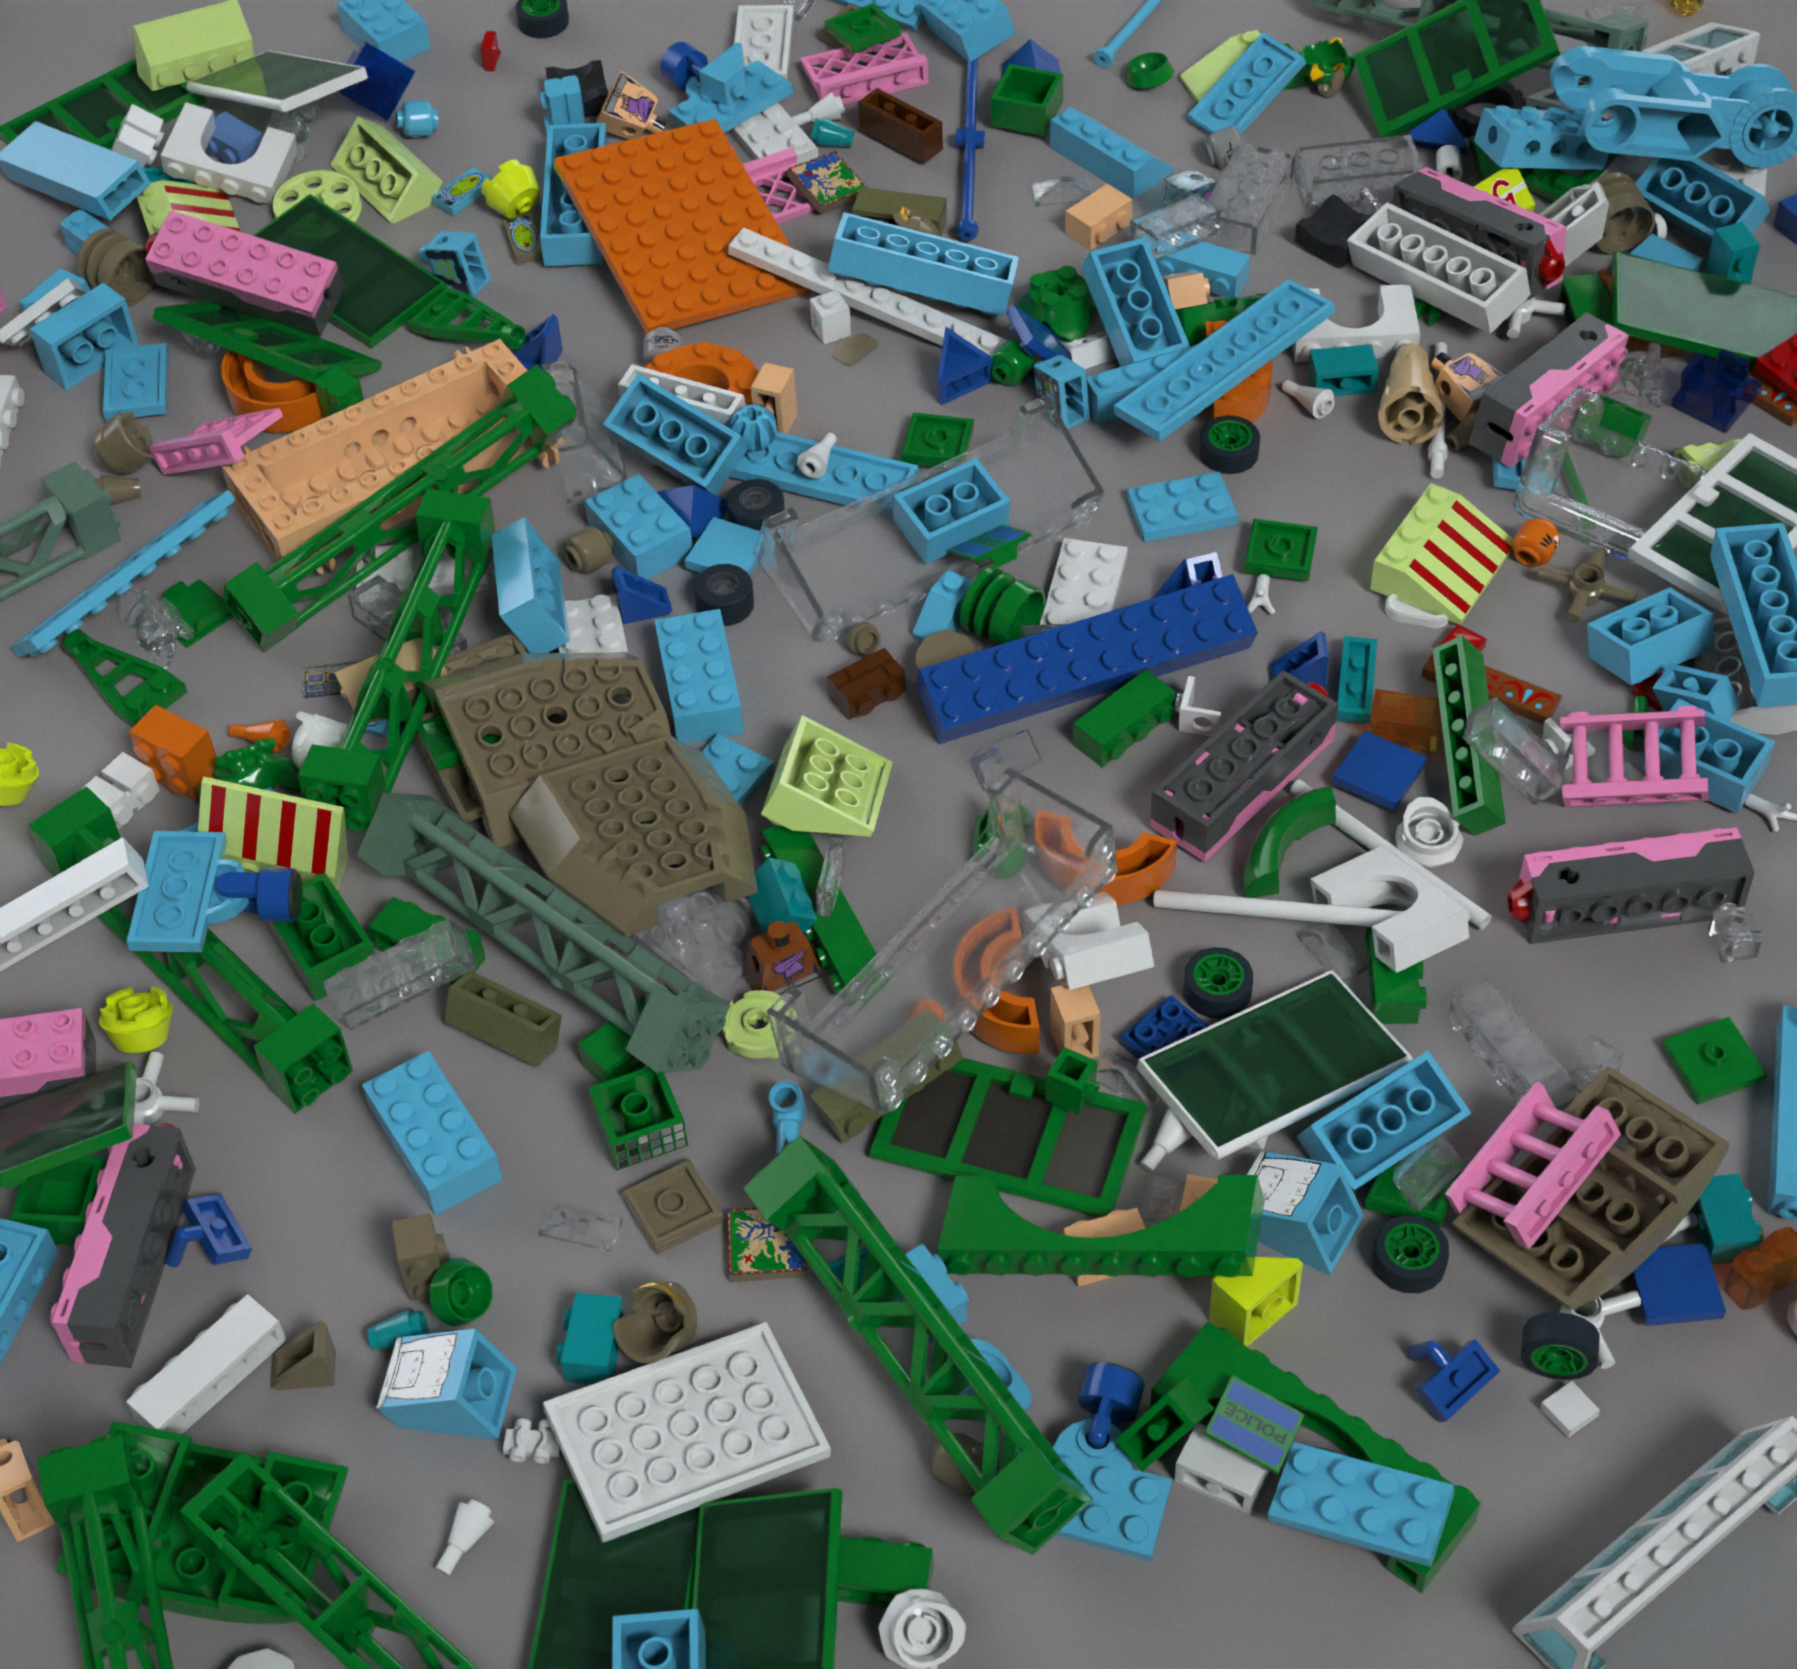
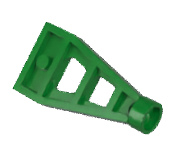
M1609 153L1604 170H1585L1579 177L1565 173L1561 169L1536 168L1523 179L1529 191L1555 202L1571 188L1588 185L1597 177H1600L1618 154Z
M449 288L444 289L408 321L412 332L428 337L489 343L501 339L507 348L514 350L521 348L526 338L525 329L522 326L513 324V321L471 295ZM463 311L471 314L459 325H449ZM485 319L491 322L484 329L476 328Z
M79 629L69 633L63 641L64 651L75 658L77 664L112 712L132 728L155 705L167 709L187 693L185 683L163 667L95 641ZM106 659L119 664L104 677L95 669ZM129 674H135L146 679L145 682L126 696H122L115 688V685Z

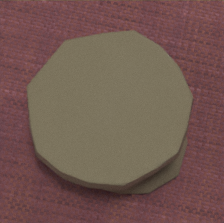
M945 629L923 639L915 656V668L919 672L922 668L977 651L968 637Z

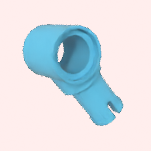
M792 1081L778 1082L769 1092V1103L773 1110V1126L777 1130L775 1157L781 1153L788 1143L799 1137V1128L802 1127L803 1119L807 1114V1105L802 1091ZM787 1099L796 1100L794 1105L789 1108L780 1107L782 1102Z

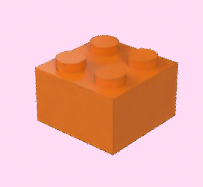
M155 705L129 731L134 745L133 750L139 762L150 767L154 772L157 783L169 788L175 795L179 797L185 796L197 802L200 799L198 787L203 777L217 778L213 772L219 768L215 763L217 756L208 730Z

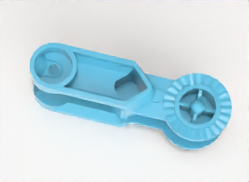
M1577 46L1564 51L1551 67L1549 80L1558 98L1567 107L1587 109L1582 125L1579 128L1588 143L1595 150L1605 153L1693 161L1712 148L1731 149L1736 158L1743 164L1758 168L1773 167L1776 164L1783 163L1797 152V93L1792 90L1787 77L1778 68L1769 64L1747 65L1737 69L1728 76L1691 72L1685 64L1672 55ZM1585 76L1589 78L1585 85H1578L1580 78ZM1606 112L1613 113L1610 120L1602 121V116Z

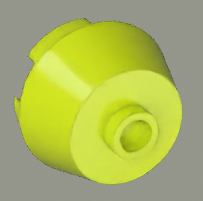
M513 159L498 166L501 172L491 181L486 178L481 188V193L486 198L487 206L507 218L523 216L536 205L541 194L533 169L530 166L521 164L517 159Z
M7 743L6 749L0 748V806H11L23 802L39 776L37 762L31 758L32 751L18 744Z
M151 986V993H134L133 987L117 991L106 998L107 1005L105 1008H100L99 1024L118 1051L123 1053L147 1052L161 1046L167 1040L173 1006L167 1000L165 991Z

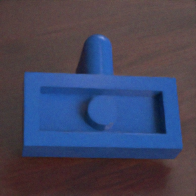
M221 1193L186 1199L182 1210L191 1226L181 1227L175 1231L165 1259L168 1266L178 1267L188 1242L200 1240L213 1265L249 1258L252 1247Z
M1476 1339L1467 1341L1451 1357L1435 1340L1409 1347L1407 1352L1408 1357L1412 1361L1430 1358L1438 1368L1415 1391L1439 1422L1448 1421L1500 1372L1499 1368Z

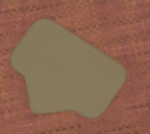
M860 333L855 337L838 339V350L834 352L833 357L845 365L851 366L876 348L878 342L864 333Z

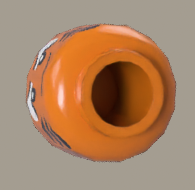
M1538 518L1529 519L1523 523L1512 541L1515 558L1527 567H1540L1541 564L1546 565L1559 548L1561 537L1556 526L1551 521Z

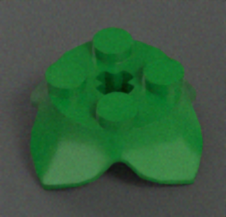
M1063 266L1059 270H1051L1031 276L1030 287L1017 306L1039 322L1048 323L1053 333L1069 341L1082 338L1090 324V310H1098L1086 280L1077 274L1076 269L1072 266Z

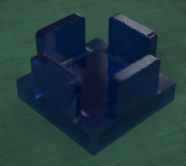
M364 41L358 52L353 50L346 64L365 67L368 78L338 90V92L388 121L412 79L415 70L376 46H372Z
M1722 348L1718 352L1717 361L1706 357L1704 360V355L1697 353L1681 373V387L1672 398L1671 407L1727 433L1760 393L1762 383L1748 376L1749 361L1733 352Z

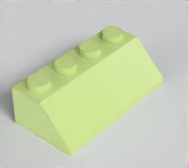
M229 0L133 26L137 73L152 91L198 79L254 56L252 37L237 0Z
M357 116L330 164L338 173L349 177L356 184L359 193L388 221L394 224L429 207L432 202V196L438 192L443 183L437 175L382 125Z

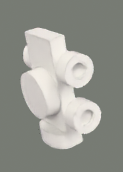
M517 1419L514 1429H506L503 1453L504 1455H510V1460L519 1463L524 1462L527 1457L537 1463L546 1464L549 1462L550 1457H560L561 1449L548 1420H541L538 1430H530L531 1421L527 1419Z

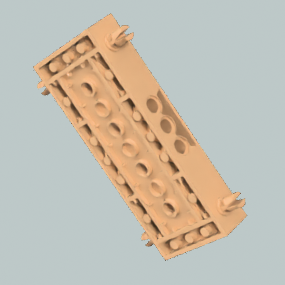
M501 339L474 351L464 346L465 355L457 349L452 361L253 451L249 447L243 446L245 451L243 459L237 463L221 465L227 488L236 499L233 504L276 562L500 405L506 386L527 371ZM503 417L500 421H498V422H497L496 424H494L491 428H489L487 431H485L481 436H483L485 433H487L488 431H490L492 428H494L495 426H497L498 424H500V423H501L502 421H504L506 418ZM516 428L464 464L465 473L492 467L519 435ZM531 435L510 459L508 464L532 447ZM565 437L529 462L538 458L544 467L550 468L549 458L557 465L561 459V454L556 449L566 445ZM424 475L420 476L417 480H415L413 483H411L408 487H406V488H405L403 491H401L399 494H401L402 492H404L406 489H408L409 487H411L413 484H415L416 482H418L420 479H422V478L425 477V476H424ZM480 482L458 485V493L463 494L477 487ZM425 493L381 523L382 530L384 531L415 516ZM380 506L379 508L375 509L374 511H372V512H370V513L373 514L375 511H377L378 509H380L382 506ZM338 534L335 538H333L331 541H329L326 545H324V546H323L321 549H319L317 552H319L320 550H322L323 548H325L327 545H329L330 543H332L334 540H336L337 538H339L342 534ZM332 558L325 565L332 571L336 561ZM322 566L316 569L318 573L324 574ZM296 567L290 569L289 571H287V572H285V573L288 574L289 572H291V571H292L293 569H295Z

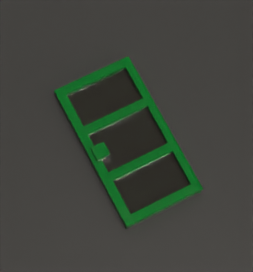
M963 1058L951 1069L943 1072L926 1084L923 1089L915 1092L898 1104L892 1111L884 1114L870 1149V1158L954 1180L955 1176L992 1175L1000 1192L1101 1218L1115 1211L1147 1114V1104L1098 1092L1092 1104L1087 1102L1078 1115L1045 1100L1046 1078Z

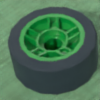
M518 0L516 3L515 11L518 27L522 33L529 37L549 38L556 36L569 25L566 0Z
M1226 415L1208 421L1201 429L1199 455L1202 462L1209 469L1216 472L1220 471V473L1236 474L1252 468L1257 462L1260 433L1251 421L1240 416Z
M1212 947L1201 950L1190 958L1185 967L1183 994L1188 1005L1197 1013L1209 1018L1224 1019L1241 1012L1250 1002L1253 988V970L1249 961L1240 953L1228 948Z
M1400 1216L1391 1219L1379 1229L1372 1254L1373 1268L1379 1279L1391 1289L1402 1293L1414 1294L1431 1290L1442 1280L1447 1269L1449 1259L1448 1240L1442 1229L1425 1218L1419 1216Z
M1551 1312L1539 1314L1530 1318L1523 1326L1521 1360L1534 1373L1550 1379H1580L1590 1375L1598 1367L1600 1333L1594 1324L1570 1313Z

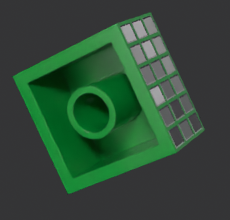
M646 1067L589 1087L593 1112L617 1171L688 1146L685 1121L664 1072L657 1073L650 1067Z

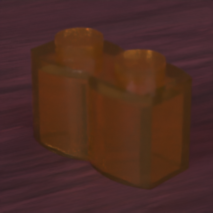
M1792 1227L1778 1229L1767 1236L1762 1246L1749 1248L1735 1258L1723 1290L1742 1310L1752 1309L1761 1305L1769 1298L1772 1291L1784 1289L1797 1280V1232Z

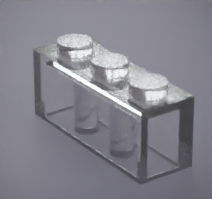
M1198 194L1192 195L1131 219L1128 241L1146 237L1154 259L1158 260L1218 236L1221 209Z
M1497 697L1492 698L1469 713L1463 739L1533 806L1561 790L1566 763Z

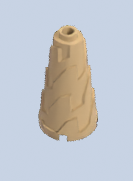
M1408 343L1397 350L1395 359L1391 364L1389 378L1386 380L1385 389L1381 396L1378 420L1386 436L1401 444L1402 439L1410 440L1411 445L1422 443L1438 432L1442 425L1443 408L1439 400L1438 389L1434 386L1433 374L1429 369L1427 352L1418 344Z

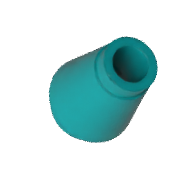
M825 117L822 120L816 118L811 140L817 142V146L851 148L855 131L849 130V128Z
M410 1308L375 1326L368 1327L367 1334L372 1350L394 1349L398 1337L429 1334V1328L423 1311H413Z

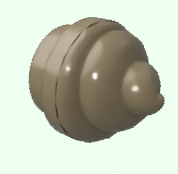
M867 622L855 624L847 635L849 648L858 655L874 653L881 642L877 628Z

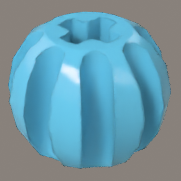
M760 404L742 406L734 413L730 423V429L743 437L748 446L747 451L751 452L765 449L774 441L777 432L774 415L769 409L763 408Z

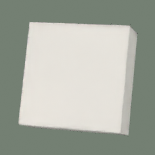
M1573 1381L1544 1400L1540 1408L1567 1438L1597 1418L1600 1409Z

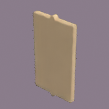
M416 638L402 645L395 663L403 670H421L423 638ZM434 648L432 654L433 661L438 651ZM379 654L334 672L342 688L340 691L343 698L348 699L353 711L356 708L358 695L369 669L374 665ZM444 666L441 671L440 677L447 675V671ZM403 682L406 692L418 687L416 682Z

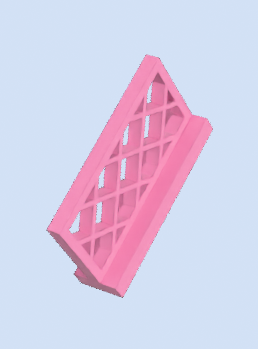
M906 32L901 33V36L893 38L887 43L876 44L862 52L852 53L846 47L801 58V65L817 92L819 101L832 92L834 97L840 96L843 105L860 101L876 88L890 94L929 84L928 60L924 54L920 55ZM904 44V47L902 49L892 47L895 45ZM874 51L877 54L874 56L866 54V52ZM886 54L894 56L895 58L893 60H890L883 57ZM850 58L851 60L849 62H846L839 59ZM858 61H862L869 64L867 66L858 65L857 63ZM822 64L824 67L821 69L813 67V65ZM832 67L842 69L840 73L830 70Z
M792 147L743 164L756 188L763 186L772 187L769 194L759 192L767 207H769L770 203L784 207L782 212H771L777 224L816 211L810 202L805 204L793 202L796 195H804L795 185L781 181L789 178L787 176L788 168L798 165L797 155ZM777 189L790 192L789 199L786 200L774 196Z
M279 408L206 421L186 436L156 442L149 447V450L155 457L154 459L163 475L237 463L245 457L240 446L282 418L283 414Z

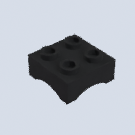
M594 60L574 69H563L555 66L546 68L547 80L554 78L562 79V77L573 75L577 76L581 89L584 116L599 115L608 96L601 60Z
M1332 194L1313 215L1308 218H1302L1296 223L1295 243L1344 267L1351 261L1347 239L1369 220L1373 214L1359 213L1350 208L1340 197Z

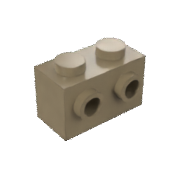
M431 1213L392 1221L397 1261L410 1301L416 1299L428 1300L430 1299V1285L433 1275L442 1264L450 1260L443 1233H436Z

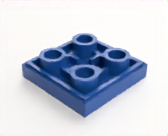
M1014 304L1006 310V315L1011 321L1009 328L1016 336L1021 338L1022 341L1019 345L1026 353L1031 356L1035 353L1038 354L1041 361L1048 360L1057 355H1063L1071 360L1058 337L1050 328Z
M1364 731L1334 773L1332 784L1395 811L1426 766L1427 757Z
M1170 995L1119 1036V1044L1135 1058L1139 1059L1207 1028L1209 1025L1174 996ZM1204 1051L1161 1072L1174 1086L1207 1060L1209 1056Z
M1706 1243L1659 1247L1631 1273L1634 1288L1640 1296V1310L1645 1326L1723 1319L1725 1316V1306Z

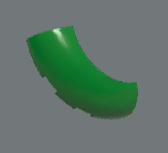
M1268 293L1241 298L1236 296L1216 299L1214 302H1207L1208 304L1175 309L1189 345L1199 344L1205 339L1206 321L1217 322L1224 320L1229 322Z
M1331 785L1302 793L1290 799L1272 812L1261 824L1250 843L1244 861L1242 875L1244 897L1255 898L1279 894V871L1288 847L1294 840L1299 841L1302 837L1318 828L1336 824V800Z

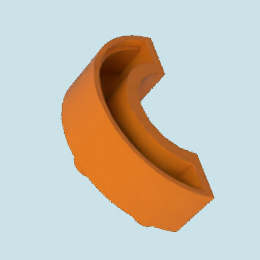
M1224 320L1217 322L1206 321L1205 339L1228 322ZM1272 360L1213 402L1210 412L1211 420L1226 415L1240 416L1252 423L1263 414L1270 401Z
M703 341L697 344L680 346L658 354L645 367L743 394L745 405H753L751 386L759 372L754 363L737 349Z
M228 349L221 364V374L231 409L236 416L279 408L283 417L264 430L272 434L297 431L324 418L315 383L302 378L286 383L266 382L261 362Z
M1045 807L1040 808L1038 815L1039 863L1049 881L1069 897L1078 899L1100 892H1107L1116 901V905H1124L1150 896L1155 890H1159L1173 874L1176 867L1177 840L1142 832L1136 842L1124 849L1115 851L1097 850L1086 845L1077 836L1074 829L1075 815Z
M1018 910L996 915L984 921L964 939L955 961L956 1003L960 1016L966 1026L987 1044L1016 1054L1039 1053V1023L1034 998L1018 997L1007 993L996 983L999 976L1011 968L1023 965V936Z

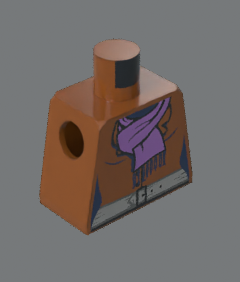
M772 922L768 926L766 933L752 938L748 942L745 979L753 991L766 990L782 995L822 977V972L812 947L796 922Z

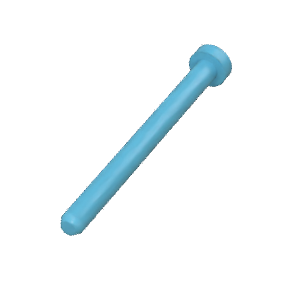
M1148 0L1106 47H1101L1095 52L1094 60L1096 64L1102 68H1108L1114 62V54L1162 0Z

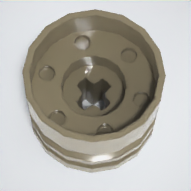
M1615 172L1597 177L1588 185L1594 182L1601 184L1609 203L1603 238L1596 243L1602 252L1614 254L1615 251L1625 253L1635 249L1652 233L1656 223L1655 213L1629 175Z
M111 228L100 229L92 233L84 241L78 252L76 261L77 275L87 280L88 286L93 289L105 283L125 298L127 306L142 301L155 284V279L145 260L147 257L146 248Z

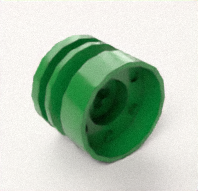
M989 566L977 575L968 588L961 606L960 624L963 629L974 632L981 638L989 637L995 645H1001L1033 635L1043 615L1045 594L1042 589L1026 581H1016L1013 575L1004 573L997 567Z

